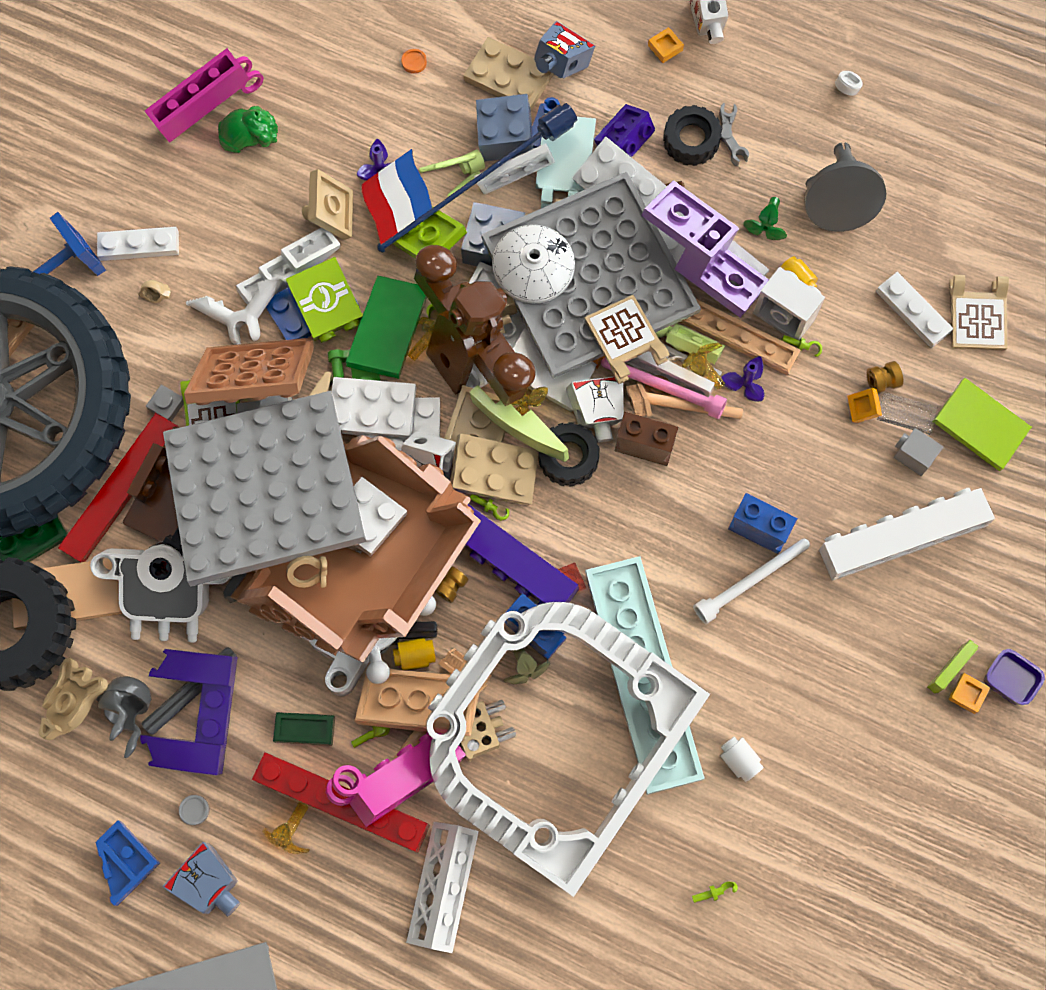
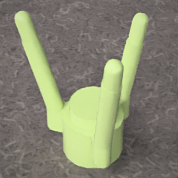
M476 149L461 157L421 167L419 172L423 173L459 164L464 174L469 173L470 176L447 195L449 197L474 179V176L480 174V170L485 169V162L479 150Z

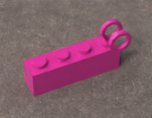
M226 48L148 107L145 113L170 143L239 89L246 94L256 91L262 85L264 78L257 70L250 72L252 62L248 57L242 56L236 59ZM246 63V66L244 67V69L242 68V66H241L240 64ZM258 77L253 85L245 87L250 79Z
M427 732L419 739L420 743L414 747L411 744L405 746L396 754L398 757L391 762L388 758L383 760L373 769L375 772L368 777L365 773L361 774L354 766L344 765L339 767L327 783L326 795L328 799L339 806L350 804L366 827L434 782L430 769L432 737ZM458 745L455 755L458 763H460L466 754ZM343 772H350L356 777L357 780L356 782H354L350 777L339 774ZM338 781L347 783L351 790L342 788ZM332 785L337 793L348 798H337L332 792Z

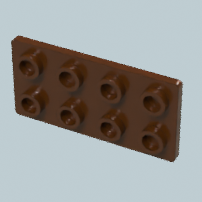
M153 443L127 491L135 500L125 516L123 524L161 542L169 534L173 536L178 528L166 447L165 444L162 447Z

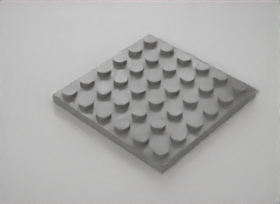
M627 172L481 234V239L492 261L495 248L502 237L511 230L525 225H541L555 230L566 239L572 249L575 261L574 273L570 284L563 293L550 301L535 304L521 302L512 298L553 379L604 356L584 318L618 301L634 295L655 333L698 314L701 310L684 276L675 270L677 263L658 228L641 216L646 206ZM533 253L530 255V257L532 259H538L539 255Z
M331 391L163 432L187 582L190 587L290 562L298 557L313 556L366 542Z

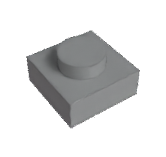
M161 384L146 407L154 414L157 413L172 422L184 405L182 396Z

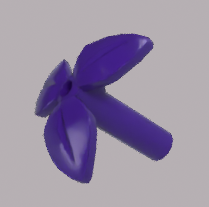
M379 139L373 142L369 152V157L374 164H364L357 171V176L362 180L367 181L377 174L378 171L391 164H384L388 153L384 144Z
M761 356L753 358L743 367V377L736 372H729L721 377L722 383L728 389L737 391L744 386V396L747 399L755 402L764 400L765 393L762 386L753 383V380L761 378L763 373V360Z

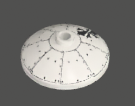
M525 225L511 230L498 242L493 254L492 267L498 285L506 294L518 301L535 304L550 301L565 291L572 280L575 261L569 243L558 232L541 225ZM535 253L539 255V258L532 259L530 255Z

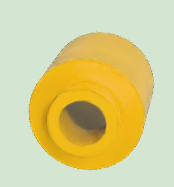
M793 256L780 266L785 271L793 272L806 285L817 287L818 277L801 259Z
M425 638L398 642V648L393 649L395 666L401 665V669L405 671L428 667L429 663L436 662L432 640L425 641Z

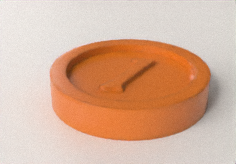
M410 49L402 55L401 62L405 71L419 73L425 69L427 59L423 51Z

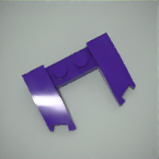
M164 649L163 653L167 656L158 670L156 668L150 670L148 677L203 683L195 741L140 735L141 744L147 743L152 757V761L148 762V765L201 774H223L238 657Z

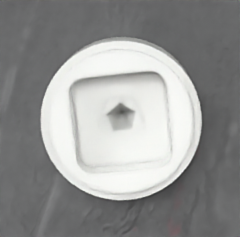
M842 71L835 81L837 89L850 96L856 95L863 84L861 78L851 71Z

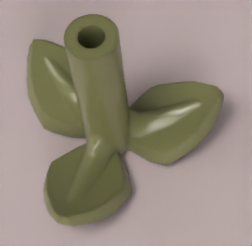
M524 647L514 650L513 653L517 660V673L519 674L505 678L504 683L523 684L528 681L529 677L536 679L548 669L551 663L547 661L537 667L536 661L525 652Z

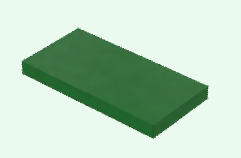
M377 275L348 354L346 367L397 379L400 378L427 299L418 284Z

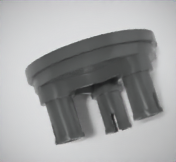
M842 142L834 147L836 163L823 168L815 176L808 178L805 183L807 190L804 203L807 215L815 225L828 231L844 232L866 225L879 214L886 200V186L881 174L870 165L857 161L852 156L851 146L846 142L844 143L845 149H843Z

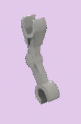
M723 103L719 112L722 124L721 141L726 144L732 153L731 162L738 167L740 160L736 155H742L747 162L749 152L745 147L739 146L732 136L731 128L736 117L737 106L734 104L732 113L728 114L724 111L725 103Z

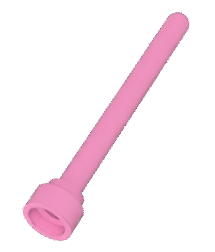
M606 357L601 360V365L604 368L611 370V367ZM626 365L630 371L629 378L704 407V411L708 412V415L716 419L721 417L727 402L726 398L719 395L706 397Z

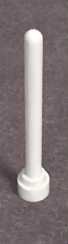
M801 539L714 599H702L693 605L697 616L705 624L714 620L721 607L807 550L810 546L809 541Z

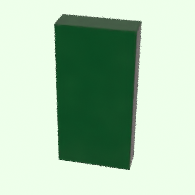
M276 712L273 742L333 746L335 716Z

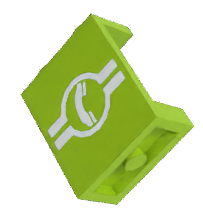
M336 257L286 278L289 290L297 302L314 341L320 339L321 343L334 338L336 336L334 332L344 328L347 332L359 326V321H361L363 314Z

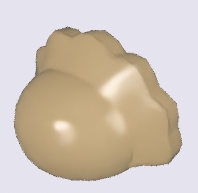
M148 280L142 284L138 295L150 302L159 303L163 299L170 298L171 289L167 284L156 280Z

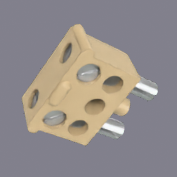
M503 700L486 706L483 701L477 703L476 712L479 713L480 717L474 718L471 736H464L460 742L461 749L466 754L465 760L467 762H471L474 757L498 749L500 742L516 737L513 727L495 733V728L504 725L501 716L493 719L489 717L491 714L505 710L506 706ZM481 725L485 730L480 732L476 727ZM483 739H488L490 741V744L484 745L481 741Z

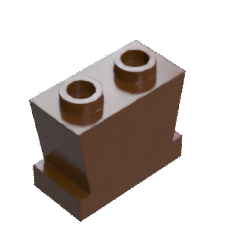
M624 411L617 434L618 440L615 452L668 466L679 427Z

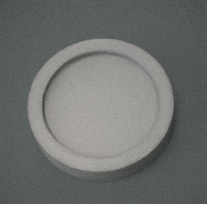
M199 795L186 797L179 806L180 818L189 825L203 823L210 811L206 799Z

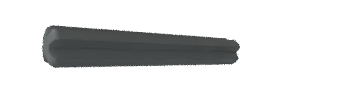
M226 647L218 654L237 657L229 647ZM185 683L142 722L143 728L149 734H155L201 693L203 683Z

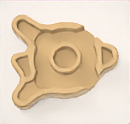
M66 658L61 664L57 681L48 692L42 705L43 708L47 709L46 718H41L40 737L46 740H53L59 735L76 729L88 715L94 700L107 689V680L102 677L90 680L92 676L91 669L87 667L78 668L76 660Z

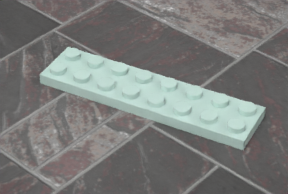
M641 557L585 570L596 614L645 650L652 652L672 666ZM611 664L637 762L642 764L661 735L651 729V720L646 702L637 700L629 694L627 688L629 677ZM643 677L638 682V689L642 694L648 693L651 683L646 677ZM688 726L645 790L647 795L705 779L690 726Z

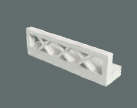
M667 345L665 346L671 357H667L668 361L657 366L649 351L625 362L648 374L664 376L671 383L706 397L711 395L722 374L721 371ZM672 362H684L686 364L687 369L680 367ZM705 372L713 376V378L710 381L697 374Z
M433 822L406 943L449 953L453 952L479 831L459 825ZM442 830L448 831L447 840L441 847L440 838ZM439 861L441 867L439 874L435 877L433 874L434 865ZM432 892L434 899L432 905L428 908L426 901L428 895ZM426 923L425 939L420 940L418 937L421 925Z

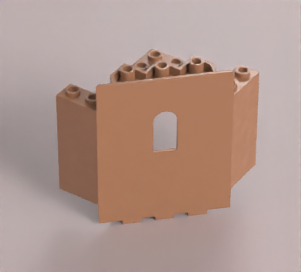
M361 435L351 439L348 444L344 443L353 486L363 477L407 510V515L371 557L363 551L360 554L347 547L313 555L312 557L317 559L321 556L326 557L327 575L326 587L324 588L320 586V582L306 588L292 585L288 580L286 572L290 562L247 572L230 597L241 604L243 603L251 607L249 613L267 622L283 623L281 627L283 630L301 639L302 637L309 640L316 639L315 646L335 656L340 651L364 663L380 638L406 637L481 520L474 515L473 509L468 506L471 499L453 490L451 481L444 476V472L439 467L430 463L417 467L415 460L403 451L397 450L395 448L396 445L390 439L381 435L374 438ZM303 564L294 570L293 576L299 580H308L318 574L319 569L310 564Z

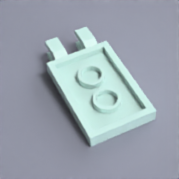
M577 117L578 121L574 123V127L555 141H551L549 138L547 140L543 137L541 138V145L547 144L555 161L553 164L537 171L536 189H542L541 208L552 204L554 191L568 192L569 197L584 190L573 181L572 177L592 154L596 125L595 118Z

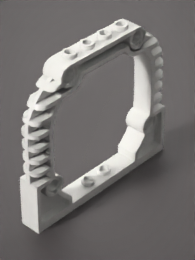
M551 602L537 605L523 613L509 611L502 614L496 622L490 620L481 632V635L484 636L482 642L478 647L474 644L470 647L463 657L467 661L461 671L457 669L453 671L446 681V684L450 687L443 696L438 693L429 705L428 709L432 712L427 718L426 729L432 737L430 747L431 774L435 786L444 801L463 818L574 897L710 694L589 609L572 603ZM508 618L515 619L519 624V630L515 635H509L504 630V622ZM540 630L560 631L578 639L629 677L627 682L629 694L637 700L646 702L651 720V729L661 735L642 764L637 763L630 772L629 778L631 781L625 789L620 788L612 799L614 806L594 835L585 828L558 832L555 826L545 819H536L530 824L525 823L474 787L462 774L455 755V750L466 732V720L463 715L466 707L507 650L514 651L526 647ZM643 677H646L651 683L650 691L646 694H642L638 689V682ZM439 717L447 718L450 723L449 730L444 734H438L433 729V723ZM540 828H547L549 830V838L544 843H537L534 839L535 832Z

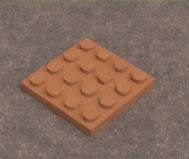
M313 337L207 347L185 390L186 404L207 405L214 401L233 403L246 398L262 400L268 396L280 395V397L288 398L299 394L314 350Z

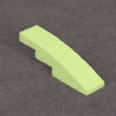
M478 385L469 392L472 403L492 422L511 436L537 451L565 462L569 459L568 448L532 410L522 416L511 404L504 406L501 400L495 404Z

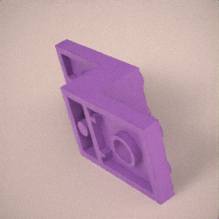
M674 180L645 207L641 216L685 248L675 270L741 318L758 299L761 290L769 279L728 250L739 228ZM675 212H681L685 217H681ZM729 281H735L739 286H734Z

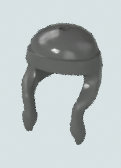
M120 676L112 680L104 693L96 698V700L98 701V708L104 709L105 717L114 725L110 734V741H113L123 730L132 733L124 754V758H128L135 751L137 740L141 734L140 728L135 723V718L138 714L147 712L152 699L151 691L144 682L134 677Z

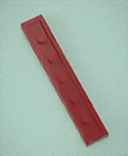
M157 413L154 414L58 547L59 550L80 563L88 559L132 496L127 491L152 444L155 443L163 447L165 444L163 432L172 430L175 426L179 427L178 425Z

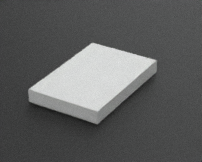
M525 325L513 350L528 357L535 367V379L528 388L572 412L573 408L566 388L571 382L589 380L597 364L591 361L553 379Z

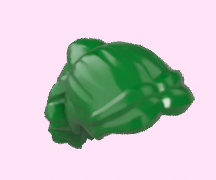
M252 106L248 110L236 109L219 122L218 138L220 145L226 151L240 153L243 148L258 144L262 147H268L271 143L277 142L278 126L275 123L276 120L273 115L259 106Z

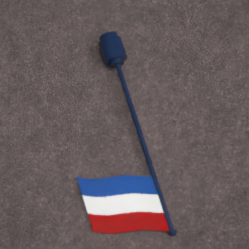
M567 103L557 105L538 119L539 126H537L539 132L435 207H432L427 186L415 166L412 149L362 184L364 201L376 223L380 243L377 245V250L381 253L386 252L385 248L540 137H543L545 140L549 138L551 141H555L573 128L574 123L578 121L574 110Z

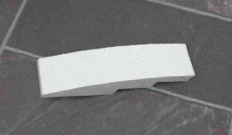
M320 228L281 249V255L260 266L258 274L236 285L237 292L248 305L252 299L251 292L259 289L257 284L259 281H265L278 276L286 280L288 277L325 261L340 248V243L332 233ZM282 283L275 294L288 288L287 283Z

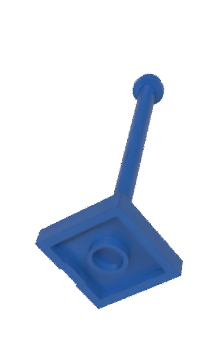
M59 212L52 215L50 220L67 243L64 244L65 248L33 272L49 274L72 256L74 258L78 257L97 276L105 272L106 268L81 234Z

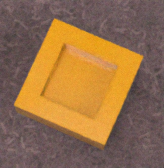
M669 27L648 40V47L662 63L682 52L684 44Z
M870 388L847 395L852 422L859 423L882 416L877 389Z
M963 673L960 675L948 700L976 714L991 687Z

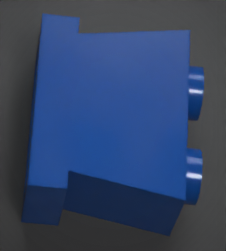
M745 493L728 530L779 554L798 518Z
M522 593L505 613L509 611L523 613L537 605ZM508 618L504 623L517 633L519 630L518 622L513 618ZM540 630L529 645L546 660H549L566 640V636L560 631Z

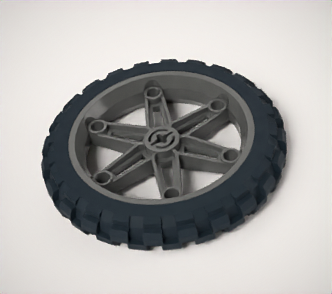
M13 266L0 269V478L8 429L54 449L39 464L24 474L8 481H0V536L2 538L24 533L25 529L36 525L40 527L57 518L59 512L68 506L73 507L88 494L86 490L96 479H101L111 464L109 460L114 450L119 449L125 433L123 427L125 418L129 415L131 401L128 386L130 381L128 363L122 352V345L105 316L87 297L75 288L65 284L62 280L46 273L39 274L32 272L28 268ZM7 319L25 321L36 325L54 336L59 343L53 344L48 349L10 366ZM66 353L65 358L57 362L59 356ZM45 364L47 365L48 369L14 391L10 384L11 381ZM73 368L76 391L75 403L68 427H65L26 401ZM14 407H17L46 426L40 432L8 417L12 414ZM63 432L62 438L54 442L55 436Z

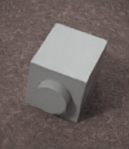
M915 428L910 436L904 433L895 445L899 451L894 458L922 477L943 446Z

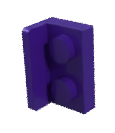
M625 104L594 138V141L598 146L607 137L632 157L655 132V127L648 111Z

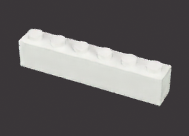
M966 488L954 494L955 497L945 500L944 497H940L929 502L928 507L919 509L918 506H914L903 511L902 516L893 518L892 515H888L877 520L876 525L867 527L866 524L851 529V533L841 536L840 533L825 538V543H823L819 552L831 580L845 577L987 527L995 517L982 489L979 488L971 491L970 488Z

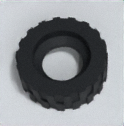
M697 105L683 106L681 109L675 110L668 117V122L665 124L663 141L664 148L668 151L667 154L674 158V161L687 166L707 163V160H711L714 154L717 153L720 145L722 126L719 124L720 120L718 117L716 118L714 113L707 110V108L703 106L698 107ZM695 125L702 128L705 133V139L698 146H689L681 141L680 131L685 126Z
M574 422L560 423L556 427H551L550 430L562 443H576L581 448L583 457L576 466L565 467L559 464L556 458L539 452V465L543 469V474L548 476L550 481L556 482L560 486L569 485V487H573L576 484L581 485L585 483V480L590 479L598 467L600 448L597 445L598 440L596 436H593L592 431L584 428L583 425H577Z

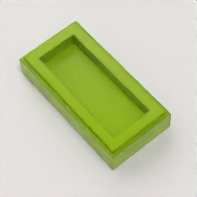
M971 639L963 644L927 688L935 694L944 690L978 650V645Z

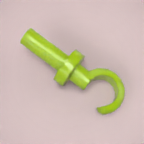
M786 335L782 337L783 342L797 346L801 351L802 349L809 350L811 345H816L819 351L814 355L815 357L822 353V345L818 341L806 343V339L802 337L800 340Z
M471 494V501L485 507L483 510L485 512H488V510L492 511L493 516L497 520L503 521L509 517L510 512L508 508H506V516L501 517L497 514L498 506L492 504V499L486 501L477 495Z
M728 881L716 889L714 885L709 886V891L693 895V902L696 903L709 898H713L716 901L718 896L724 894V891L728 888H733L732 892L735 893L738 890V885L735 882Z

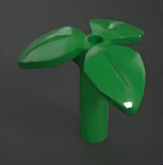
M771 197L768 205L759 215L761 222L753 219L745 220L743 222L744 227L757 236L765 231L766 238L770 240L787 238V234L783 229L773 227L778 222L780 199Z

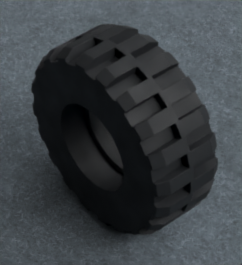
M10 557L5 559V561L0 559V603L12 598L23 601L28 613V623L21 639L10 648L0 651V690L14 691L17 687L28 688L35 685L36 679L44 680L52 674L51 669L55 665L60 666L65 660L63 654L66 648L71 649L74 641L73 638H70L71 631L76 629V619L71 617V611L75 610L74 604L71 599L67 598L66 594L68 591L65 586L58 582L54 575L37 565Z

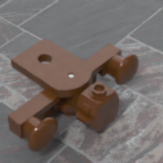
M429 245L422 248L416 256L415 263L417 268L414 280L438 312L426 351L427 356L455 395L461 392L463 385L466 386L475 364L504 406L523 398L527 388L534 382L536 371L532 361L525 355L515 352L500 332L503 330L502 315L507 304L505 292L501 288H495L492 282L476 281L471 284L463 282L452 287L453 284L449 278L455 274L457 269V261L454 254L440 245Z

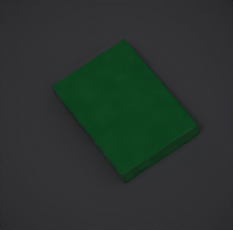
M58 516L40 527L36 525L25 529L24 533L4 538L0 536V559L5 561V559L10 557L30 562L61 544L68 532Z

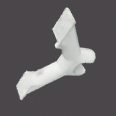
M278 276L265 281H259L257 283L259 289L251 292L252 299L244 310L233 312L224 307L222 300L215 302V299L208 296L187 301L186 305L226 325L229 339L234 345L241 344L239 330L244 324L248 325L250 336L253 341H256L260 337L258 318L281 284L286 282V280Z

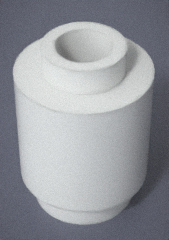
M733 737L721 747L724 752L720 757L738 778L741 777L745 782L749 781L763 769V766L760 764L761 759L743 737L739 740Z

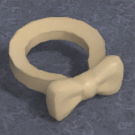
M302 556L293 559L288 564L286 572L288 580L292 585L306 588L320 582L322 588L326 587V557L321 556L317 559L312 556ZM303 564H310L319 569V573L308 580H299L293 576L294 570Z

